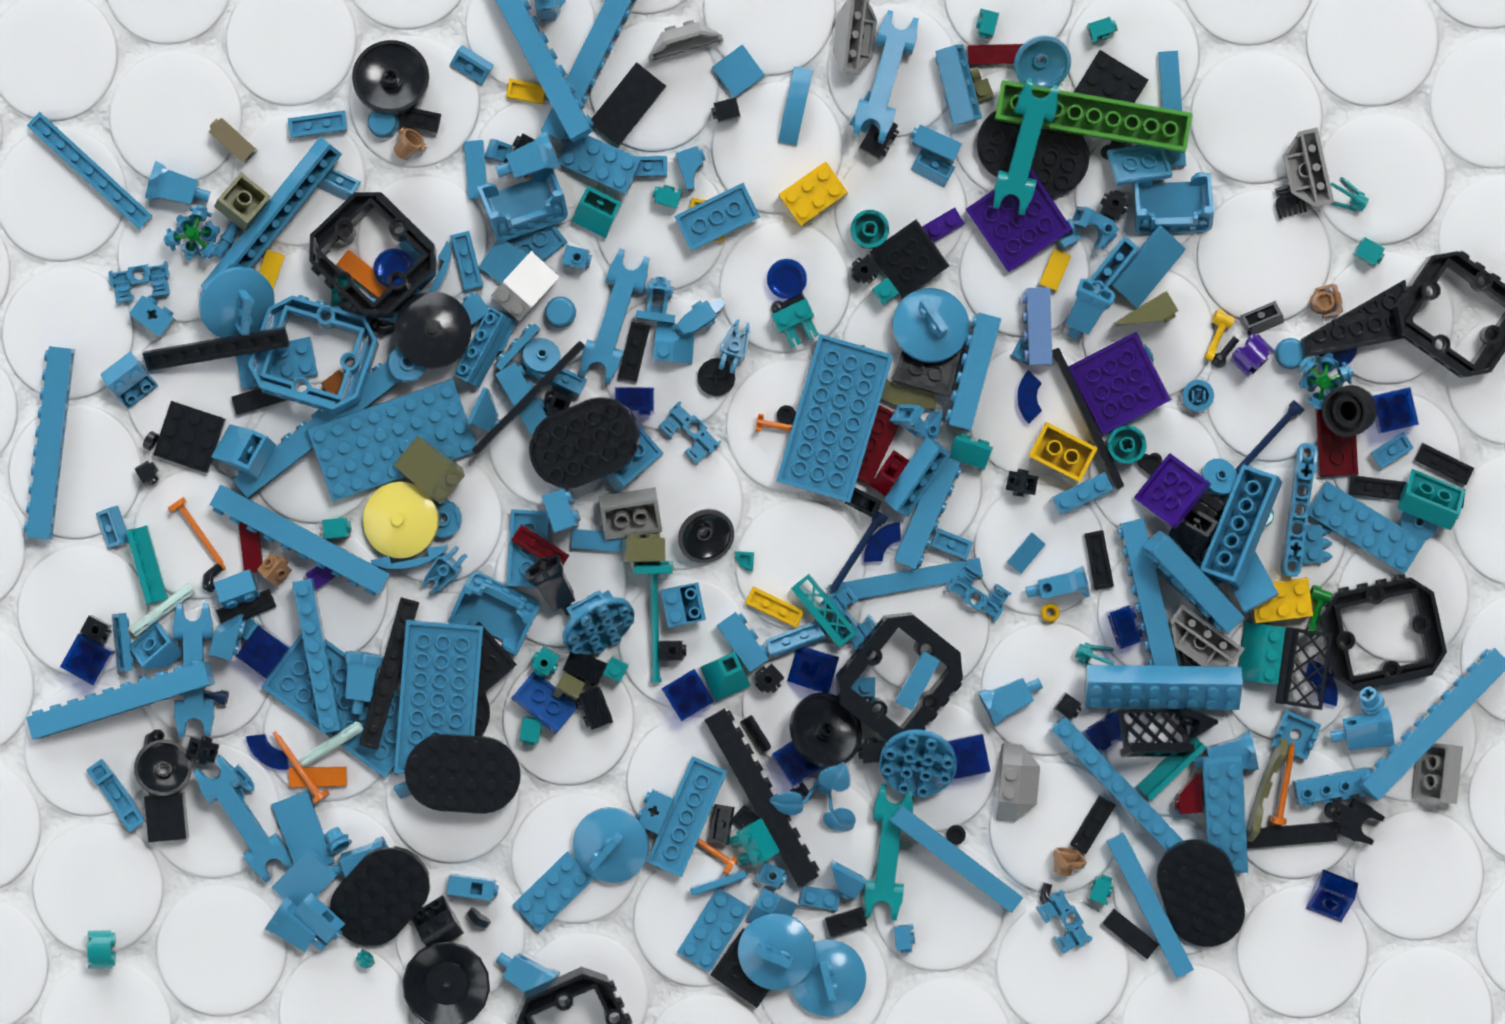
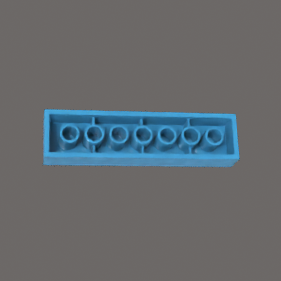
M1087 665L1084 690L1085 708L1183 709L1187 707L1189 709L1239 710L1243 687L1241 667Z

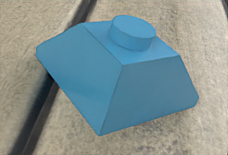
M657 322L653 360L692 364L695 333L681 336L675 327L677 324Z
M483 387L467 422L490 432L500 420L497 419L499 414L490 390Z
M158 621L133 641L130 650L143 669L170 666L183 654L178 643L174 641Z
M832 860L831 868L838 890L841 892L840 895L848 900H851V898L856 900L867 882L866 877Z
M764 886L746 921L751 923L756 918L770 913H782L792 916L798 904Z

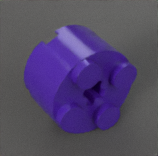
M1253 333L1246 340L1243 348L1238 347L1233 352L1231 357L1233 360L1231 362L1249 378L1251 373L1254 374L1275 350L1259 334L1255 335Z

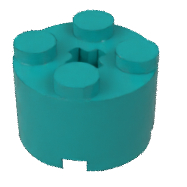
M863 210L852 221L851 237L861 248L874 249L883 244L888 237V220L881 212ZM866 225H869L870 227H875L873 229V234H871L870 232H865L867 229Z
M1129 425L1114 429L1108 436L1106 443L1111 458L1121 464H1131L1140 460L1147 448L1146 439L1142 431ZM1127 440H1129V445L1131 446V448H1126L1124 450V445L1122 444V442H1126Z
M111 930L88 931L87 936H91L89 941H87L88 963H91L88 965V969H112V966H115L116 951L112 952V947H115L116 933H112Z

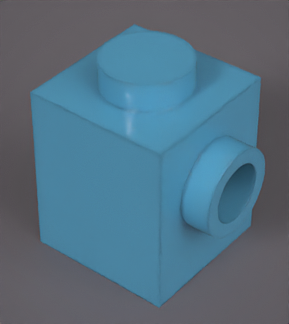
M566 245L562 264L585 270L586 266H590L592 255H589V250Z

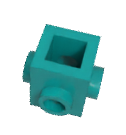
M543 646L541 651H536L530 660L533 662L531 666L534 668L533 672L541 677L544 675L549 676L550 673L554 674L559 666L557 661L560 655ZM542 660H547L548 665L543 666Z

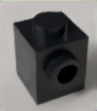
M736 97L715 102L714 108H711L713 119H718V123L741 118Z
M552 386L551 390L546 392L544 401L547 410L556 413L569 408L572 397L571 394Z
M88 615L80 633L102 643L104 640L107 641L112 633L110 630L112 625L93 615Z
M683 640L659 641V660H683V656H686L687 646L683 645Z
M1066 692L1062 694L1054 706L1056 710L1069 719L1072 717L1076 718L1082 710L1080 708L1081 703Z
M876 738L865 739V743H861V748L858 750L859 759H863V763L880 762V754L885 745L884 741L876 742Z

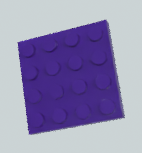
M1031 168L1028 178L1037 181L1033 197L1024 215L1018 213L1020 200L1013 194L1004 196L998 209L993 208L995 189L966 208V211L1008 272L1072 230Z
M1137 331L1068 366L1102 435L1172 400Z

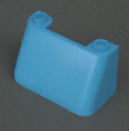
M545 169L533 173L534 179L499 191L497 186L492 183L477 187L491 228L498 241H507L562 222L567 218L568 210L565 197L553 169Z
M1198 172L1191 177L1190 182L1153 183V181L1133 184L1135 231L1137 234L1151 235L1159 225L1170 234L1204 233L1212 229L1214 203L1211 173Z
M473 572L464 584L448 622L475 625L480 621L491 635L503 640L501 645L507 653L517 656L539 612L541 604L536 599L483 573Z

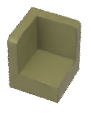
M565 672L552 695L560 698L562 693H565L577 699L585 683Z

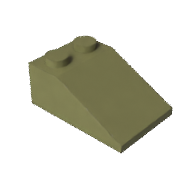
M1166 291L1114 324L1116 326L1159 323L1161 321L1166 323L1175 318V313L1179 310Z
M420 436L413 440L394 463L397 469L439 504H442L465 477L463 468Z

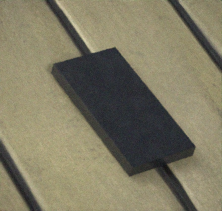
M636 62L592 117L593 126L620 146L667 86Z

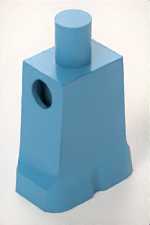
M535 0L537 18L540 21L556 20L566 0Z
M545 131L533 142L506 154L508 162L495 167L499 178L513 173L515 179L545 169H559L561 165L550 138Z
M155 161L149 177L145 198L151 200L162 198L193 205L194 199L208 203L211 191L198 188V180L168 170L163 164Z
M1080 279L1076 290V300L1066 322V325L1071 327L1068 332L1071 338L1078 339L1081 332L1089 335L1101 314L1113 304L1115 294L1102 281Z
M1084 566L1078 567L1071 572L1039 579L1038 584L1025 587L1028 598L1041 595L1042 599L1070 592H1079L1085 597H1090Z
M345 651V660L348 667L345 698L353 699L351 713L363 714L364 701H372L378 669L383 663L384 656L369 652Z
M1020 678L993 690L984 689L977 693L990 721L996 727L1008 715L1033 702L1034 699L1031 694L1042 689L1043 686L1039 678L1025 683L1024 679Z
M1388 707L1383 708L1374 715L1362 714L1342 719L1344 729L1330 731L1332 743L1346 741L1348 750L1377 746L1391 747L1395 743L1392 719Z
M1250 730L1242 733L1237 738L1207 746L1208 755L1194 759L1196 769L1202 768V757L1240 755L1243 769L1259 770Z
M383 836L370 844L342 853L339 858L340 863L329 867L337 876L344 874L346 877L367 853L379 847L387 848L388 845Z
M286 897L264 930L278 935L304 952L310 944L323 951L327 944L293 913L297 906Z
M501 953L496 960L498 964L506 968L502 977L524 993L560 975L559 971L546 968L520 953L515 955L513 959Z

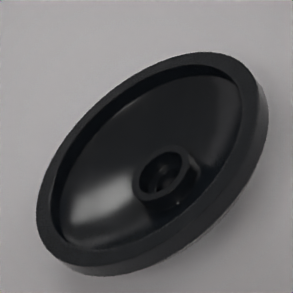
M704 509L691 514L683 522L678 533V544L681 551L688 559L698 563H709L718 560L728 552L734 540L732 522L724 513L715 509Z
M167 739L155 740L145 745L139 751L134 763V773L139 785L146 792L155 796H171L181 791L189 782L192 774L191 758L185 755L187 750L179 743ZM166 768L167 772L162 774L160 769Z

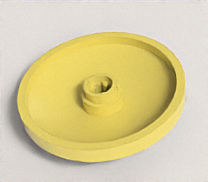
M393 482L380 487L371 495L364 509L363 527L367 539L380 553L392 558H410L425 551L435 539L439 527V513L435 501L417 485L409 482Z

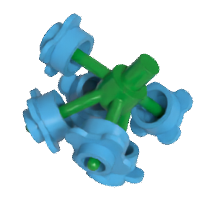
M197 205L196 207H190L191 215L177 216L176 221L178 224L176 231H172L170 228L166 229L167 234L164 236V242L166 246H170L171 251H175V246L180 245L181 239L188 238L189 240L180 246V250L184 252L187 260L203 255L201 260H204L206 257L211 259L217 253L216 248L219 246L218 243L215 245L213 243L216 242V237L220 233V227L213 225L212 221H206L207 216L211 217L212 214L207 212L208 209L205 206ZM199 221H206L201 231L197 229ZM200 235L202 236L203 239L209 240V242H208L207 244H205V243L199 238Z
M1326 353L1324 356L1316 358V363L1319 364L1320 370L1324 371L1322 375H1319L1314 370L1317 365L1313 361L1315 356H1312L1310 359L1306 357L1299 364L1301 368L1298 373L1303 372V378L1299 381V386L1308 389L1309 392L1315 391L1317 386L1320 388V391L1314 393L1312 398L1309 397L1307 399V402L1318 410L1322 409L1326 396L1332 390L1343 387L1346 381L1351 384V378L1354 376L1352 368L1346 366L1345 362H1342V367L1337 369L1338 375L1329 377L1328 372L1333 371L1334 367L1339 365V362L1333 358L1331 353Z

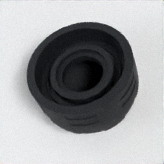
M1347 385L1332 390L1326 396L1322 406L1325 424L1333 433L1342 437L1361 434L1374 423L1377 416L1374 397L1369 391L1357 385Z

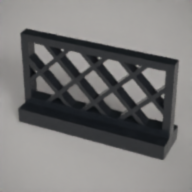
M1286 627L1275 703L1323 710L1334 634ZM1299 633L1307 634L1311 640L1303 647L1298 641ZM1320 636L1328 637L1327 646L1323 649L1315 642ZM1313 642L1319 652L1310 658L1304 648ZM1300 651L1308 659L1301 665L1295 660L1296 654ZM1321 653L1325 663L1318 669L1312 659ZM1308 662L1316 669L1309 676L1302 670V667ZM1300 670L1305 679L1296 684L1292 679L1293 673ZM1316 673L1322 678V683L1317 687L1310 681V678ZM1308 681L1313 690L1304 695L1299 686ZM1297 689L1302 698L1297 702L1289 701L1290 693ZM1316 692L1319 696V704L1312 705L1307 697Z
M1181 709L1117 710L1123 748L1120 749L1121 757H1185L1195 752L1194 744L1189 742L1187 726L1182 724V721H1179L1177 725L1171 719L1172 715ZM1124 714L1133 719L1130 725L1125 721ZM1141 714L1149 719L1146 725L1139 719ZM1157 714L1165 719L1162 725L1155 719ZM1135 723L1143 729L1140 734L1132 728ZM1151 723L1158 728L1156 734L1148 728ZM1167 723L1174 728L1172 734L1164 728ZM1129 732L1136 738L1132 743H1129L1128 740ZM1145 732L1152 738L1150 742H1147L1142 737ZM1161 732L1168 738L1166 742H1163L1158 737ZM1177 732L1182 736L1183 742H1179L1174 737Z

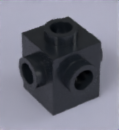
M1118 190L1110 191L1109 194L1105 193L1100 202L1103 206L1099 213L1117 221L1121 214L1125 215L1129 207L1126 204L1128 200L1125 198L1126 194ZM1113 201L1117 203V207L1112 206Z
M867 254L863 259L859 257L851 264L853 266L851 277L858 284L860 282L863 284L868 282L870 284L878 277L876 273L881 267ZM864 267L868 269V272L865 274L861 272V269Z
M1018 469L1017 472L1009 471L1006 490L1013 491V495L1024 497V493L1035 495L1039 477L1028 474V470Z
M771 663L767 668L762 666L755 673L757 675L755 678L757 682L754 685L761 692L766 691L768 694L771 691L774 693L781 687L780 682L785 677ZM770 676L772 681L770 683L765 682V677Z
M202 736L201 739L190 737L185 755L195 759V762L206 765V762L215 763L219 744L212 742L213 738Z

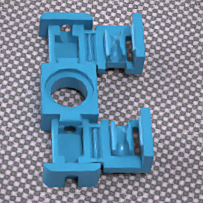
M164 261L163 265L148 267V264L128 267L127 271L115 273L110 270L108 272L110 285L115 287L116 284V288H114L116 303L134 300V295H131L130 288H132L130 283L137 284L152 281L150 282L154 287L152 297L170 294L168 279H165V276L166 278L170 277L168 262ZM137 269H142L145 273L144 278L141 280L136 279L134 276V272Z
M677 402L668 412V415L672 414V416H668L658 427L671 439L675 435L673 432L677 428L680 429V426L683 424L682 429L695 440L693 442L694 446L691 449L688 448L684 453L697 464L707 454L706 451L709 450L708 454H711L720 445L721 440L717 442L706 431L707 427L695 415L691 416L681 407L680 404L682 402ZM693 422L698 423L700 426V430L697 433H692L689 430V425Z
M965 564L958 575L959 579L957 576H954L946 590L948 592L950 590L963 597L962 601L978 611L982 609L993 617L992 620L996 621L1004 610L1002 605L1012 593L995 583L993 593H989L988 596L971 586L974 584V578L981 576V573ZM974 593H978L980 596V601L976 604L970 601V597Z
M847 585L836 594L835 598H833L835 596L834 593L828 597L856 630L857 634L850 639L854 645L853 650H856L863 642L864 637H867L877 623L870 614L867 615L865 622L862 624L860 622L856 623L846 608H848L847 605L852 602L854 604L858 597ZM824 599L821 601L820 606H821V605H824V606H825V600H824ZM828 611L832 616L831 621L836 623L837 615L834 612ZM839 626V632L842 635L846 634L848 636L851 634L847 627Z
M1061 889L1049 897L1050 901L1041 907L1037 906L1035 908L1045 923H1048L1051 917L1059 916L1069 932L1066 931L1063 937L1054 936L1053 938L1061 952L1066 953L1076 945L1082 947L1084 942L1089 943L1092 941V936H1088L1081 925L1084 923L1076 908L1073 905L1070 906L1064 896L1066 892ZM1075 914V921L1067 923V915Z

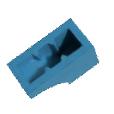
M698 146L676 153L688 191L695 189V174L701 166H704L703 161L706 160L703 149L699 150Z

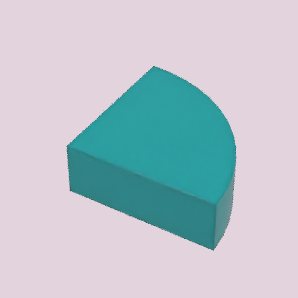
M735 551V557L739 565L748 571H753L754 552Z

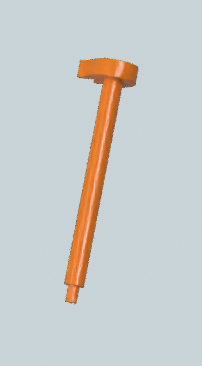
M758 414L755 430L762 431V427L791 431L793 425L763 420L764 414Z
M183 497L169 506L168 510L170 512L177 508L180 510L214 561L224 570L226 567L223 564V560L184 506L187 502L186 499Z
M274 731V739L315 796L312 798L314 804L329 795L330 792L327 789L320 793L285 741Z
M1291 742L1288 748L1277 816L1269 815L1268 821L1275 824L1286 825L1287 819L1283 815L1295 753V742Z
M698 839L697 845L727 864L723 873L728 875L738 859L735 856L730 859L702 839Z

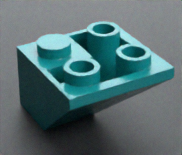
M735 651L700 667L716 702L751 686Z

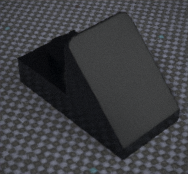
M854 488L850 503L845 502V504L875 518L883 501Z
M1187 707L1177 711L1175 719L1182 721V724L1191 726L1189 739L1200 735L1218 724L1217 719Z

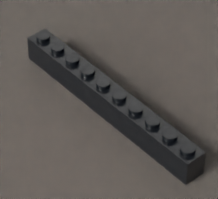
M723 708L704 719L757 815L764 821L780 851L779 854L797 886L801 887L819 876L817 872L820 869L815 860L811 862L808 857L811 853L806 844L802 845L798 838L801 835L797 828H792L789 821L792 820L790 815L781 813L771 804L770 798L775 796L770 789L773 785L768 777H763L761 771L764 769L758 760L754 761L752 757L754 752L750 744L745 745L742 739L745 736L741 728H736L732 722L735 720L730 710L726 711Z

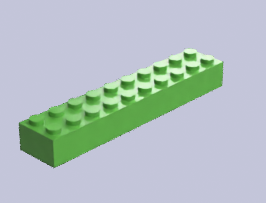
M1002 80L995 121L1021 125L1024 115L1015 113L1019 94L1025 84ZM1032 85V94L1037 98H1045L1050 93L1051 88ZM1058 90L1057 109L1053 122L1043 120L1041 129L1185 153L1193 113Z

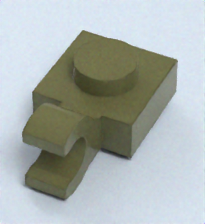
M978 67L971 69L970 72L974 81L973 84L978 102L993 97L994 94L988 78L981 79Z

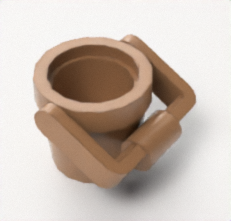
M405 126L399 130L398 133L401 135L393 148L399 158L407 160L417 151L422 153L426 149L427 145L417 131Z
M1336 284L1315 288L1316 292L1312 294L1309 300L1310 307L1315 313L1325 318L1343 312V301ZM1332 287L1333 295L1329 291L1322 289ZM1334 305H1336L1338 311L1329 313L1334 308Z
M1056 847L1054 849L1053 871L1057 874L1071 876L1074 870L1083 869L1087 864L1079 850Z

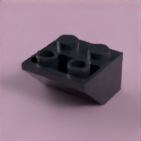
M1192 508L1176 529L1171 527L1168 536L1184 553L1199 561L1210 545L1219 523L1199 510Z
M443 895L422 907L412 918L421 941L426 947L433 943L450 942L464 934L457 917Z

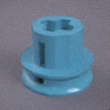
M1372 687L1363 688L1359 695L1361 710L1368 715L1379 713L1385 704L1382 694Z
M339 827L330 829L324 835L329 843L327 849L330 850L331 855L342 852L352 843L351 839H348V834H343Z

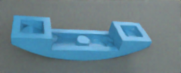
M794 66L778 142L797 146L813 70Z
M446 241L438 256L444 263L428 292H438L448 275L452 259V244Z
M448 545L428 548L427 557L393 563L392 557L388 556L371 560V564L389 569L412 568L436 559L448 549Z
M100 759L86 769L95 784L100 787L129 832L145 822L137 805L103 759Z

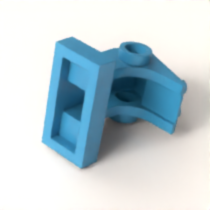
M1077 207L1072 218L1075 227L1086 228L1087 225H1092L1096 228L1098 238L1093 247L1094 249H1105L1107 247L1105 243L1113 241L1117 237L1116 233L1120 230L1112 219L1088 207Z
M655 277L651 279L650 283H647L645 294L649 295L647 311L637 310V319L675 324L676 316L666 314L668 298H672L674 286H670L671 280H667L665 277ZM653 294L664 295L663 306L652 305Z
M899 404L890 421L895 425H901L917 438L925 439L928 437L930 439H938L940 422L943 420L942 411H930L927 418L923 421L921 415L925 409L920 405Z

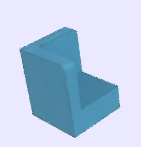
M1071 218L1067 222L1072 230L1056 240L1061 250L1082 239Z

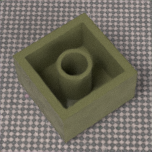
M241 172L217 199L214 207L244 231L266 205L271 196Z
M627 534V538H622V561H665V538H660V534H646V538H641V534Z

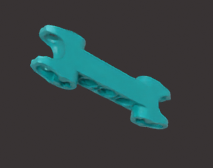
M1027 77L1026 83L1019 94L1015 113L1024 116L1008 173L1000 170L998 172L993 208L998 209L1003 197L1013 194L1020 200L1018 213L1021 215L1025 214L1027 206L1033 197L1037 180L1028 178L1043 120L1053 122L1057 109L1059 85L1053 84L1048 96L1037 98L1032 94L1033 78Z
M880 784L879 793L874 805L873 820L882 821L876 878L875 880H867L865 883V917H871L874 904L879 901H885L891 906V920H897L904 892V884L895 883L901 829L889 819L891 816L893 817L901 804L913 813L912 788H910L908 794H905L901 802L893 804L886 798V785Z

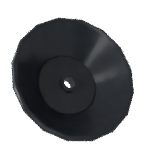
M451 941L433 943L419 950L407 964L402 979L404 999L412 1014L424 1024H466L474 1020L482 1011L490 992L489 973L481 957L467 946ZM449 980L451 985L445 986L444 981Z

